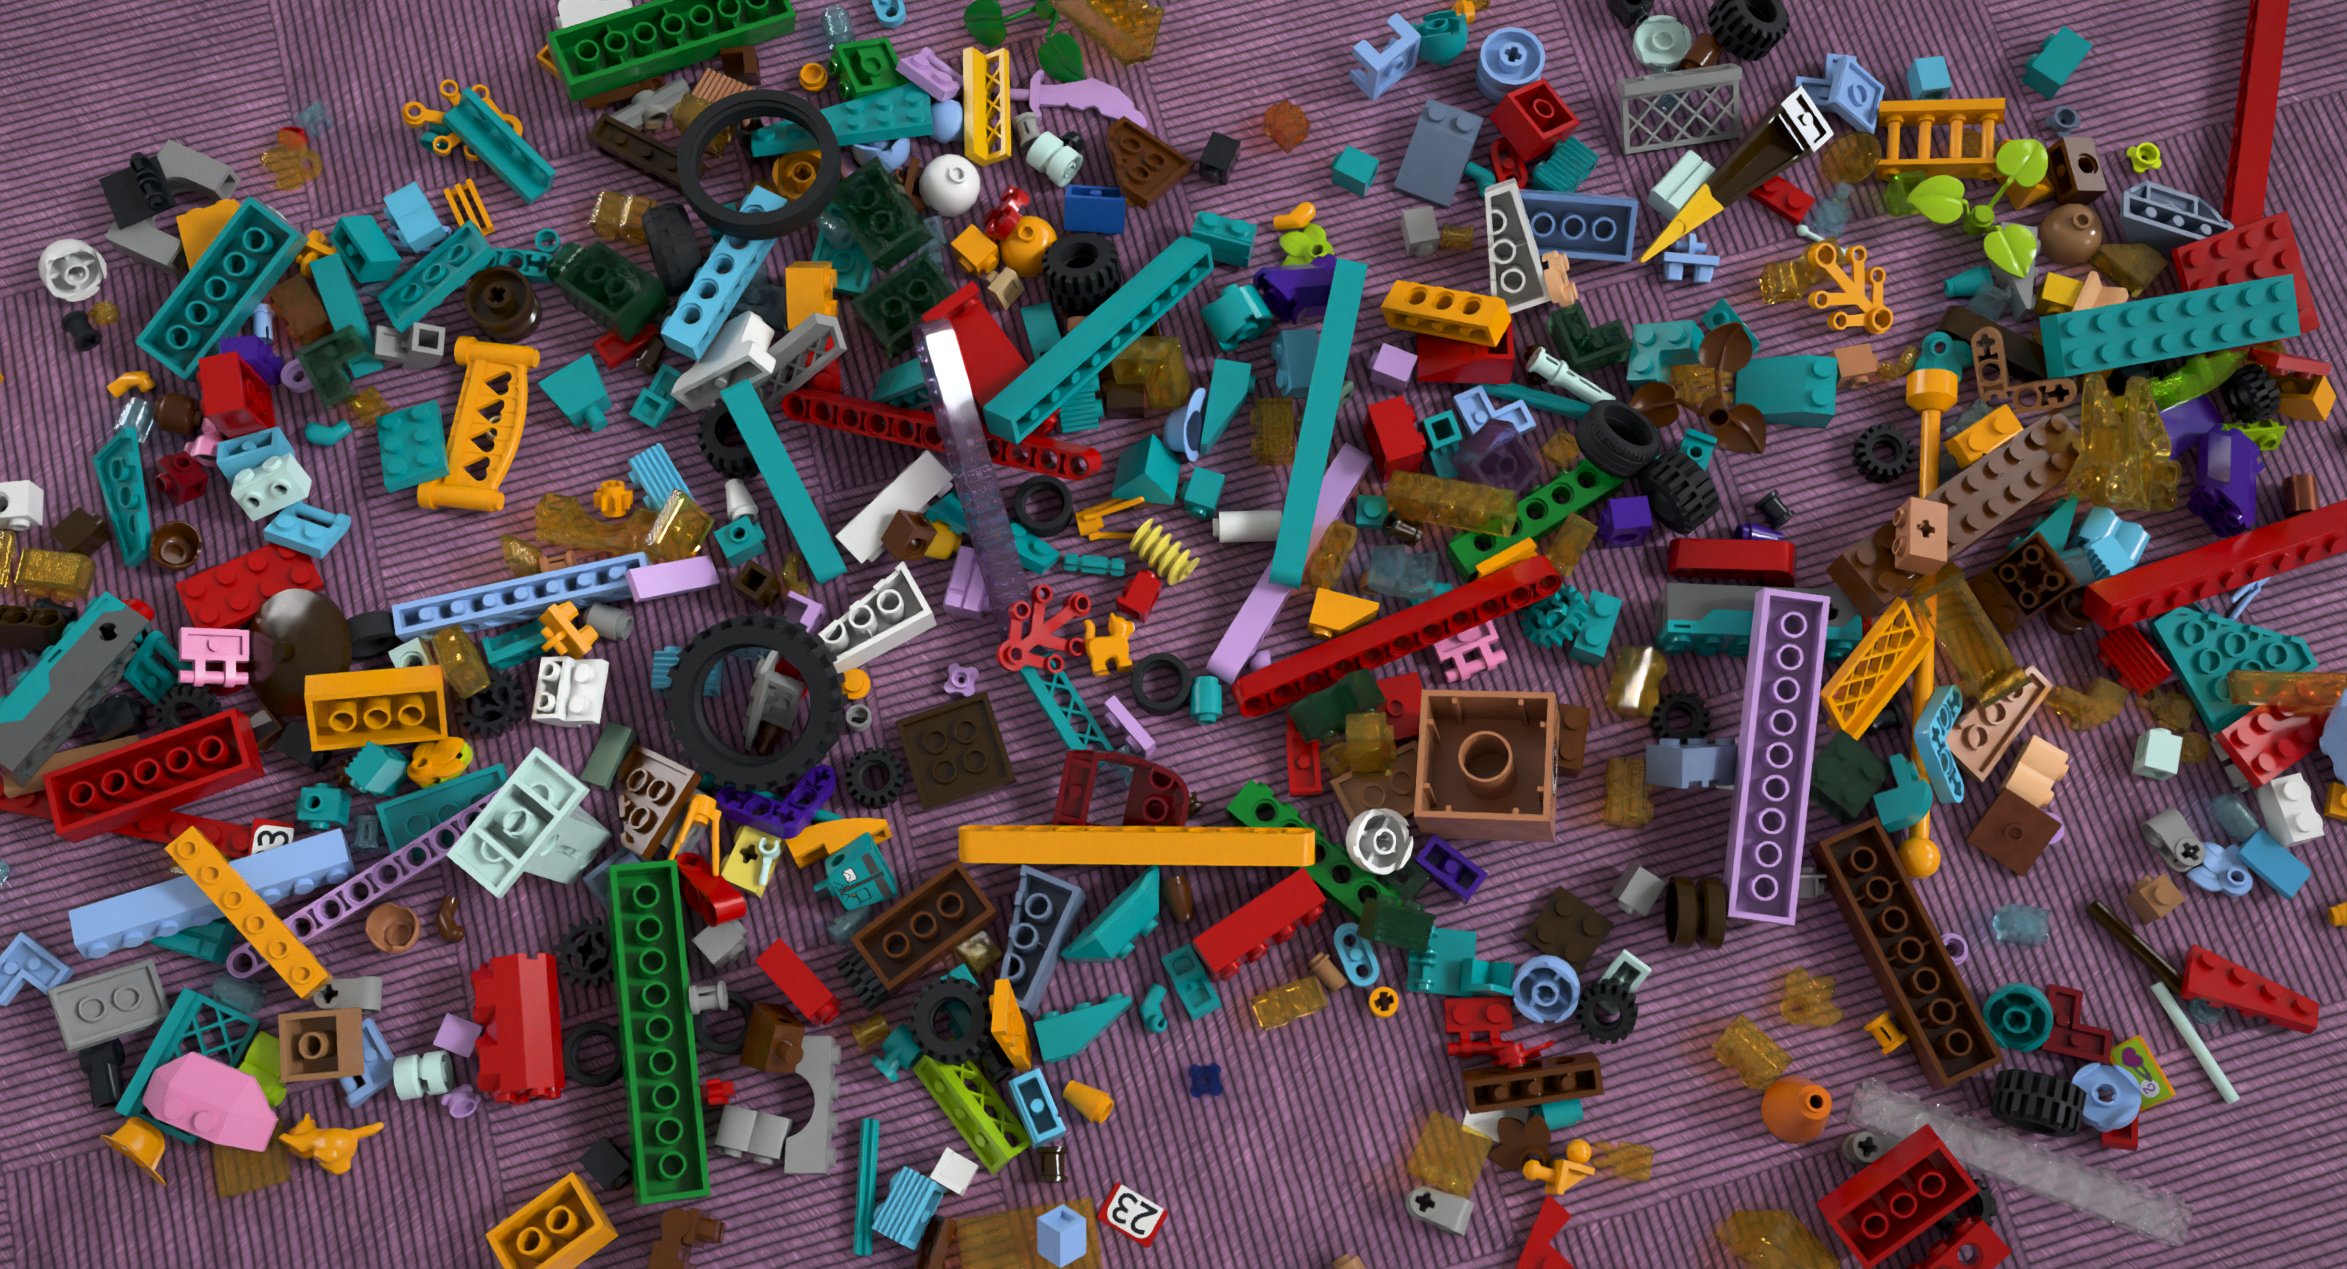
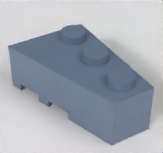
M1724 737L1715 738V744H1707V738H1687V744H1679V739L1660 738L1659 744H1646V784L1680 789L1689 788V785H1698V787L1734 785L1738 744H1735V738Z

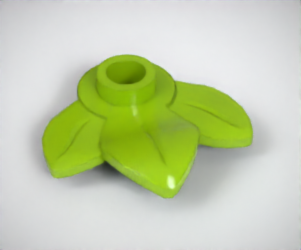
M1308 223L1303 233L1290 231L1279 238L1282 249L1288 254L1281 266L1310 264L1317 256L1324 257L1327 253L1334 256L1332 245L1326 241L1325 230L1317 224ZM1319 251H1322L1321 254H1319V255H1314L1315 253H1317V252H1319Z

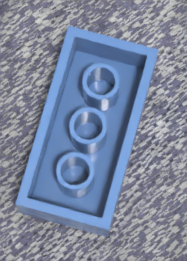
M1519 189L1540 256L1556 250L1558 254L1565 252L1567 258L1631 262L1639 202L1634 197Z

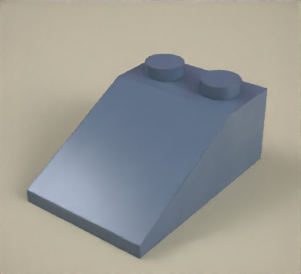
M1428 98L1417 122L1393 189L1449 210L1480 136L1484 118Z

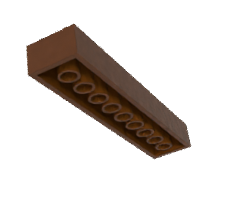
M2054 408L2023 431L1922 498L1948 505L1946 564L2075 475L2098 455L2095 449L2058 408ZM1893 519L1843 552L1826 569V572L1867 620L1891 604L1897 596L1901 597L1929 577V575L1895 568V555L1892 553V545L1896 538V526L1893 525Z

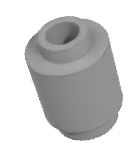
M599 602L594 603L592 607H587L583 616V624L592 626L599 636L615 641L619 639L626 640L629 637L634 621L633 616L627 615V611Z

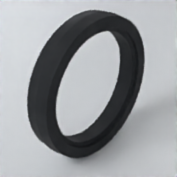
M755 89L735 93L714 102L691 122L679 145L677 170L680 186L686 200L704 223L714 230L731 237L746 240H766L796 232L814 221L827 208L840 182L841 155L837 138L830 123L814 105L803 98L787 92ZM755 117L782 118L803 127L818 143L821 149V162L817 176L811 186L790 204L768 212H739L715 202L701 187L698 174L702 155L714 137L727 127L739 121Z

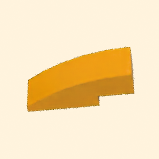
M850 818L805 827L798 836L785 839L800 870L828 855L831 856L866 832L870 833L876 845L893 837L886 819Z

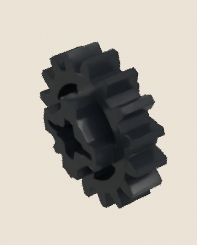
M496 668L491 669L490 675H487L483 669H480L479 677L476 679L468 675L469 685L460 684L458 688L463 694L462 696L454 697V700L461 705L454 709V712L459 717H462L459 721L460 724L465 728L469 726L468 730L474 735L480 731L484 738H489L491 731L498 737H501L502 728L504 727L510 731L514 730L511 722L513 720L522 721V718L517 714L518 710H525L527 708L520 701L526 697V693L519 689L521 686L520 682L516 678L512 679V676L507 671H504L500 676V672ZM508 695H510V704H509V705H507V701H506V698L508 697ZM482 699L491 702L495 701L499 707L490 704L486 705ZM471 701H473V704H474V709L472 710V712H471Z
M583 917L580 919L579 927L572 923L568 924L571 932L568 935L560 933L559 937L564 942L562 945L554 946V949L561 953V956L556 958V964L563 965L558 973L563 977L569 976L568 983L573 986L580 980V987L585 990L590 986V982L597 989L601 988V980L603 979L609 983L614 982L611 975L614 972L612 949L604 946V938L602 937L604 934L611 944L609 921L607 920L602 925V920L599 917H594L590 924ZM582 935H584V937H583L582 939H580L578 942L575 943V941H576L579 937H581ZM593 948L597 950L596 955H590L589 958L585 956L586 951H592ZM570 957L575 958L579 962V972L573 967ZM607 963V965L602 970L597 972L601 966Z

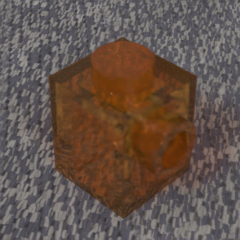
M1285 99L1278 105H1272L1265 112L1263 131L1286 154L1290 153L1309 137L1310 121L1298 105H1292Z

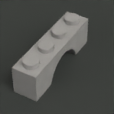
M803 1036L801 1048L804 1054L802 1060L796 1065L794 1073L804 1077L810 1084L814 1093L815 1106L808 1124L797 1134L786 1138L784 1173L788 1175H830V1167L836 1166V1147H831L832 1133H837L838 1113L833 1112V1099L839 1098L840 1082L839 1078H834L835 1065H840L841 1045H836V1039L832 1036Z

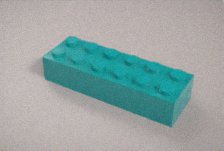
M248 196L135 340V343L183 380L198 383L196 379V372L200 371L198 359L220 354V340L223 337L227 339L229 336L231 338L235 336L310 238L262 201Z

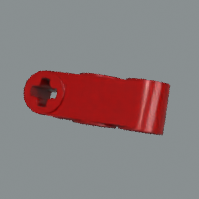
M689 852L677 855L675 860L677 859L680 896L693 910L705 919L710 927H717L745 916L746 904L742 894L734 889L720 873L717 877L713 876L712 867L702 856Z

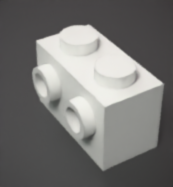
M2301 773L2272 779L2256 790L2253 788L2270 835L2284 848L2307 843L2325 835L2322 829V818L2315 811L2310 798V788L2303 780Z

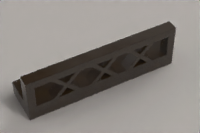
M602 113L587 137L595 150L684 196L677 170L678 150ZM702 162L699 165V181L707 170L706 165Z

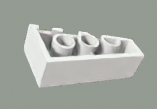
M1512 178L1486 187L1485 206L1491 296L1505 299L1509 314L1551 301L1544 277V267L1516 179Z

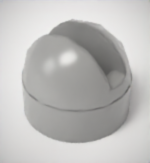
M861 704L851 706L846 712L848 727L857 733L869 729L872 723L870 709Z

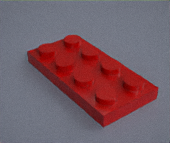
M271 543L175 584L195 627L232 629L253 620L261 606L269 598L281 591L297 588L319 592L325 589L308 554L276 543Z
M2300 678L2213 737L2256 790L2320 745L2319 738L2323 735L2325 722L2330 713L2305 681Z

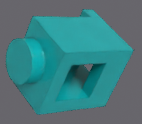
M1688 428L1681 440L1678 451L1689 456L1706 471L1718 438Z

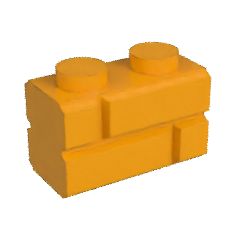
M2004 404L1943 444L1958 467L1963 469L2024 429L2009 406Z

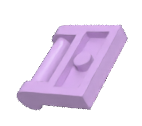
M928 47L923 48L919 54L900 59L895 70L940 102L964 94L963 75L937 58L935 52Z

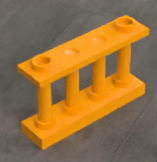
M2006 98L1880 101L1879 127H1888L1886 159L1876 160V179L1894 182L1899 179H1929L1938 175H1948L1954 178H1978L1980 180L2002 178V174L1996 167V157H1993L1994 128L1996 124H2004ZM1964 125H1982L1981 158H1962ZM1902 126L1919 127L1917 159H1899L1900 127ZM1932 126H1950L1949 158L1930 159Z

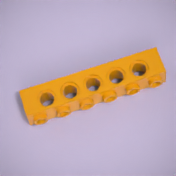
M191 826L164 848L300 998L304 1000L310 999L334 978L200 830Z

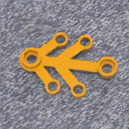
M446 79L440 84V94L444 99L449 100L454 107L457 106L461 97L458 92V84L454 80ZM481 84L473 86L472 90L475 93L477 91L485 93L486 96L482 100L507 124L511 125L513 130L521 137L523 127L520 120L513 115L503 114L489 98V90L486 86ZM446 86H451L455 91L453 93H446L443 89ZM413 101L404 105L402 119L408 127L413 129L423 127L426 122L446 125L442 122L443 115L447 112L429 110L421 103ZM417 109L420 111V115L416 117L411 116L409 111ZM454 132L447 136H437L433 141V150L439 156H447L452 148L461 143L462 140ZM444 142L448 145V148L440 150L437 148V144ZM465 144L464 155L468 160L478 161L481 159L477 154L471 155L467 151L469 147Z
M1820 243L1812 246L1808 252L1809 263L1815 268H1822L1844 293H1827L1823 290L1813 291L1808 297L1810 307L1813 309H1824L1831 305H1856L1863 314L1847 315L1845 312H1832L1827 318L1829 328L1832 330H1843L1849 326H1864L1871 334L1877 335L1886 332L1893 323V314L1889 308L1883 305L1885 270L1882 267H1869L1865 271L1866 249L1861 245L1850 246L1845 252V258L1851 264V281L1835 263L1837 253L1833 245ZM1855 250L1858 252L1857 260L1854 257ZM1818 252L1821 254L1820 260L1818 259ZM1874 271L1877 274L1876 280L1873 279ZM1865 282L1871 285L1870 301L1865 296ZM1818 295L1821 297L1820 305L1817 303ZM1837 316L1840 318L1839 325L1836 324Z

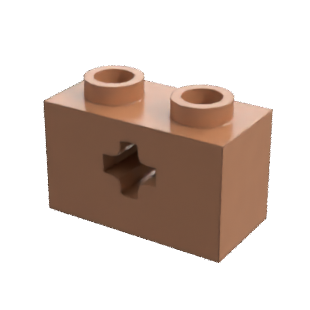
M1910 497L1901 507L1895 510L1893 515V525L1896 526V538L1892 545V553L1895 555V568L1933 576L1947 563L1948 505Z

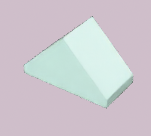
M1624 949L1614 958L1599 979L1598 984L1601 983L1602 979L1608 978V983L1613 984L1615 979L1620 981L1618 986L1623 988L1624 985H1627L1629 987L1628 993L1632 994L1652 969ZM1611 1001L1598 1002L1600 1006L1614 1016L1619 1012L1617 1005Z

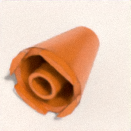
M1785 1076L1769 1085L1764 1094L1760 1109L1763 1122L1773 1135L1793 1144L1806 1143L1818 1137L1825 1129L1832 1108V1100L1829 1093L1813 1081L1801 1076Z

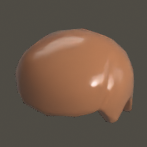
M386 902L374 908L367 917L365 932L370 942L378 950L388 954H401L415 946L421 936V922L409 907Z

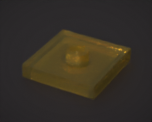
M674 488L644 543L666 562L694 558L715 520L683 491Z
M275 1114L278 1121L267 1148L263 1152L212 1142L220 1198L226 1199L291 1181L286 1144L278 1139L281 1134H284L282 1116L280 1114Z

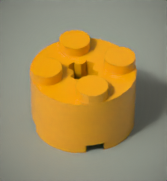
M819 149L786 153L774 163L772 176L778 195L787 199L789 204L799 198L811 186L817 176L821 162V151ZM836 191V193H835V195H834V197H833V199H832V201H831L830 203H833V202H834V200H835V198H836V196H837V191Z

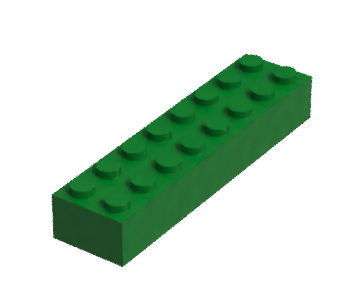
M654 0L547 33L548 50L570 101L574 102L720 56L719 49L751 46L794 33L796 14L789 0Z

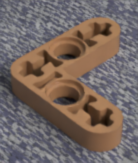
M1984 327L1973 335L1971 347L1981 406L1986 414L1996 409L1994 404H1989V400L1994 397V394H1997L1999 399H2005L2011 396L2009 391H2014L2013 402L2016 408L2011 407L2012 401L2005 402L2002 405L2006 404L2009 406L2013 414L2067 406L2074 400L2077 394L2076 385L2071 379L2066 377L2010 385L2001 333L1994 327ZM1984 333L1988 335V338H1994L1995 343L1990 345L1991 355L1998 353V357H1989L1981 360V356L1987 354L1986 345H1980L1979 340L1984 337ZM1993 363L2000 368L1998 379L1990 380L1984 376L1983 368L1986 364ZM2058 384H2062L2063 389H2069V393L2066 394L2064 400H2060L2059 395H2052L2046 398L2048 403H2043L2044 391L2041 386H2046L2045 393L2055 391L2058 388ZM2024 389L2034 390L2037 394V402L2033 405L2024 404L2020 399L2021 391Z

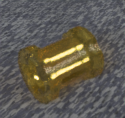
M1443 223L1440 249L1446 250L1447 247L1463 248L1466 252H1471L1474 225L1453 227L1449 226L1448 223Z
M880 1009L875 1011V1016L858 1025L855 1023L850 1025L853 1035L863 1052L868 1050V1045L885 1036L888 1037L892 1033Z

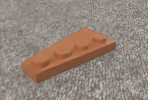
M2024 665L1956 720L1949 731L1946 742L1953 759L1974 782H1984L2052 689L2053 685L2034 665Z

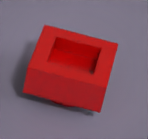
M2137 1115L2133 1122L2123 1128L2112 1129L2110 1132H2100V1146L2136 1151L2138 1148L2139 1115Z

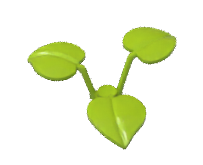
M2017 139L2004 144L1996 155V167L2001 174L2009 178L1987 206L1977 205L1970 211L1968 201L1962 199L1965 191L1963 183L1948 175H1938L1923 181L1907 197L1906 201L1914 206L1925 218L1941 225L1953 223L1964 211L1962 216L1964 219V230L1971 236L1987 235L1983 241L1987 257L2004 272L2024 279L2036 254V239L2032 232L2018 224L2008 225L2004 230L2000 225L1990 226L1995 218L1992 208L2013 181L2023 188H2031L2043 179L2048 168L2047 152L2041 142L2036 139Z

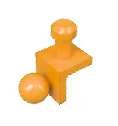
M1574 1139L1566 1147V1155L1569 1161L1565 1159L1551 1160L1548 1168L1541 1166L1539 1161L1530 1159L1524 1165L1523 1174L1526 1179L1531 1181L1536 1179L1546 1181L1544 1194L1564 1195L1565 1190L1588 1175H1594L1595 1168L1582 1165L1590 1159L1591 1147L1582 1139Z

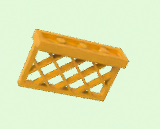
M1896 597L1820 692V698L1830 716V719L1827 721L1829 729L1855 743L1933 647L1930 639L1920 635L1905 599ZM1890 634H1892L1890 643L1888 645ZM1872 659L1870 669L1868 670L1870 660ZM1851 683H1853L1850 694H1848ZM1838 690L1836 698H1832V696Z

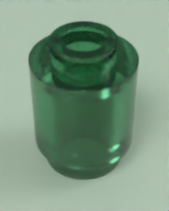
M566 243L548 262L546 273L549 279L559 286L573 283L590 263L586 249L576 243Z

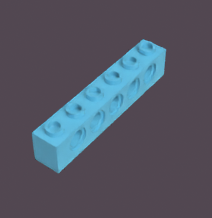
M756 185L751 194H747L742 200L739 212H768L784 207L789 202L787 199ZM724 234L720 242H716L712 246L709 259L705 265L696 271L693 283L688 291L681 294L677 304L678 307L672 316H668L663 322L661 335L666 346L699 362L778 238L746 240ZM740 245H746V246H745L744 248H742V249H739V250L736 249V247H738V246H740ZM725 269H730L726 274H719ZM708 294H715L712 298L703 299ZM691 319H699L696 323L687 324Z

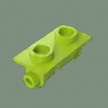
M2271 419L2258 421L2254 424L2247 423L2245 425L2246 429L2243 428L2241 423H2221L2224 425L2221 429L2229 431L2232 427L2240 429L2259 447L2260 451L2278 449L2287 429L2286 425L2279 426L2278 422H2273Z

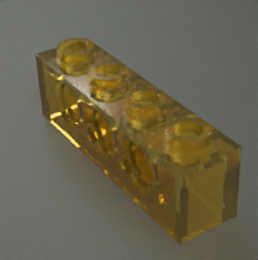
M1396 469L1393 471L1384 494L1389 513L1392 510H1397L1402 514V517L1410 520L1508 538L1518 515L1515 490Z

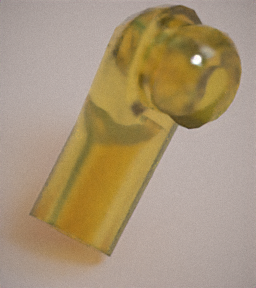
M789 552L786 554L781 573L786 591L788 593L791 590L806 597L808 595V583L805 581L799 582L797 576L801 556L797 553Z

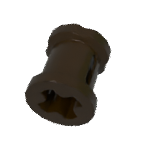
M1392 510L1384 519L1382 534L1389 538L1392 536L1398 538L1405 545L1414 547L1423 534L1424 526L1423 523L1417 520L1411 521L1402 517L1399 511Z
M1038 1147V1153L1042 1154L1041 1175L1038 1176V1182H1068V1177L1064 1175L1065 1154L1068 1153V1147Z

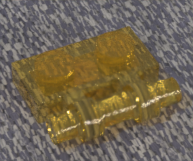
M1701 364L1672 366L1670 385L1681 386V390H1674L1675 398H1682L1688 403L1693 404L1703 403L1708 397L1715 396V368H1706ZM1721 369V387H1730L1732 384V373ZM1693 386L1708 387V391H1694ZM1722 392L1726 404H1732L1733 392Z

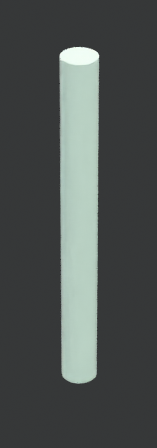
M2163 981L2152 985L2150 988L2226 1103L2229 1105L2239 1100L2240 1097Z

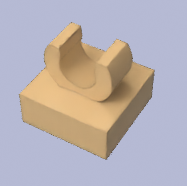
M1007 266L1000 274L991 271L984 279L990 284L987 289L996 305L1005 311L1025 290L1016 272Z

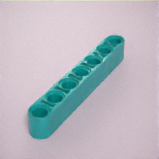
M746 378L719 391L819 586L847 572L841 556L750 380Z

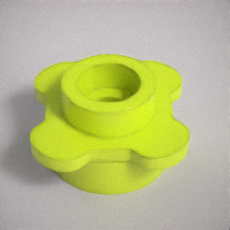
M2145 142L2137 148L2132 146L2126 152L2127 157L2131 158L2133 163V171L2138 174L2143 173L2147 169L2157 170L2162 164L2159 159L2160 151L2152 143Z

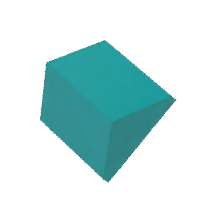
M1153 433L1120 453L1112 489V498L1130 500L1142 496L1144 497V502L1174 505L1181 460Z

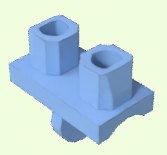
M1689 233L1686 242H1675V250H1683L1685 253L1664 252V254H1660L1659 264H1663V275L1666 281H1682L1683 266L1694 267L1693 283L1708 284L1711 282L1714 268L1719 266L1720 256L1695 254V252H1706L1707 244L1697 243L1696 234Z

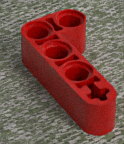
M1676 538L1669 542L1667 573L1676 577L1758 579L1765 580L1767 587L1795 588L1797 554L1795 545L1787 541Z

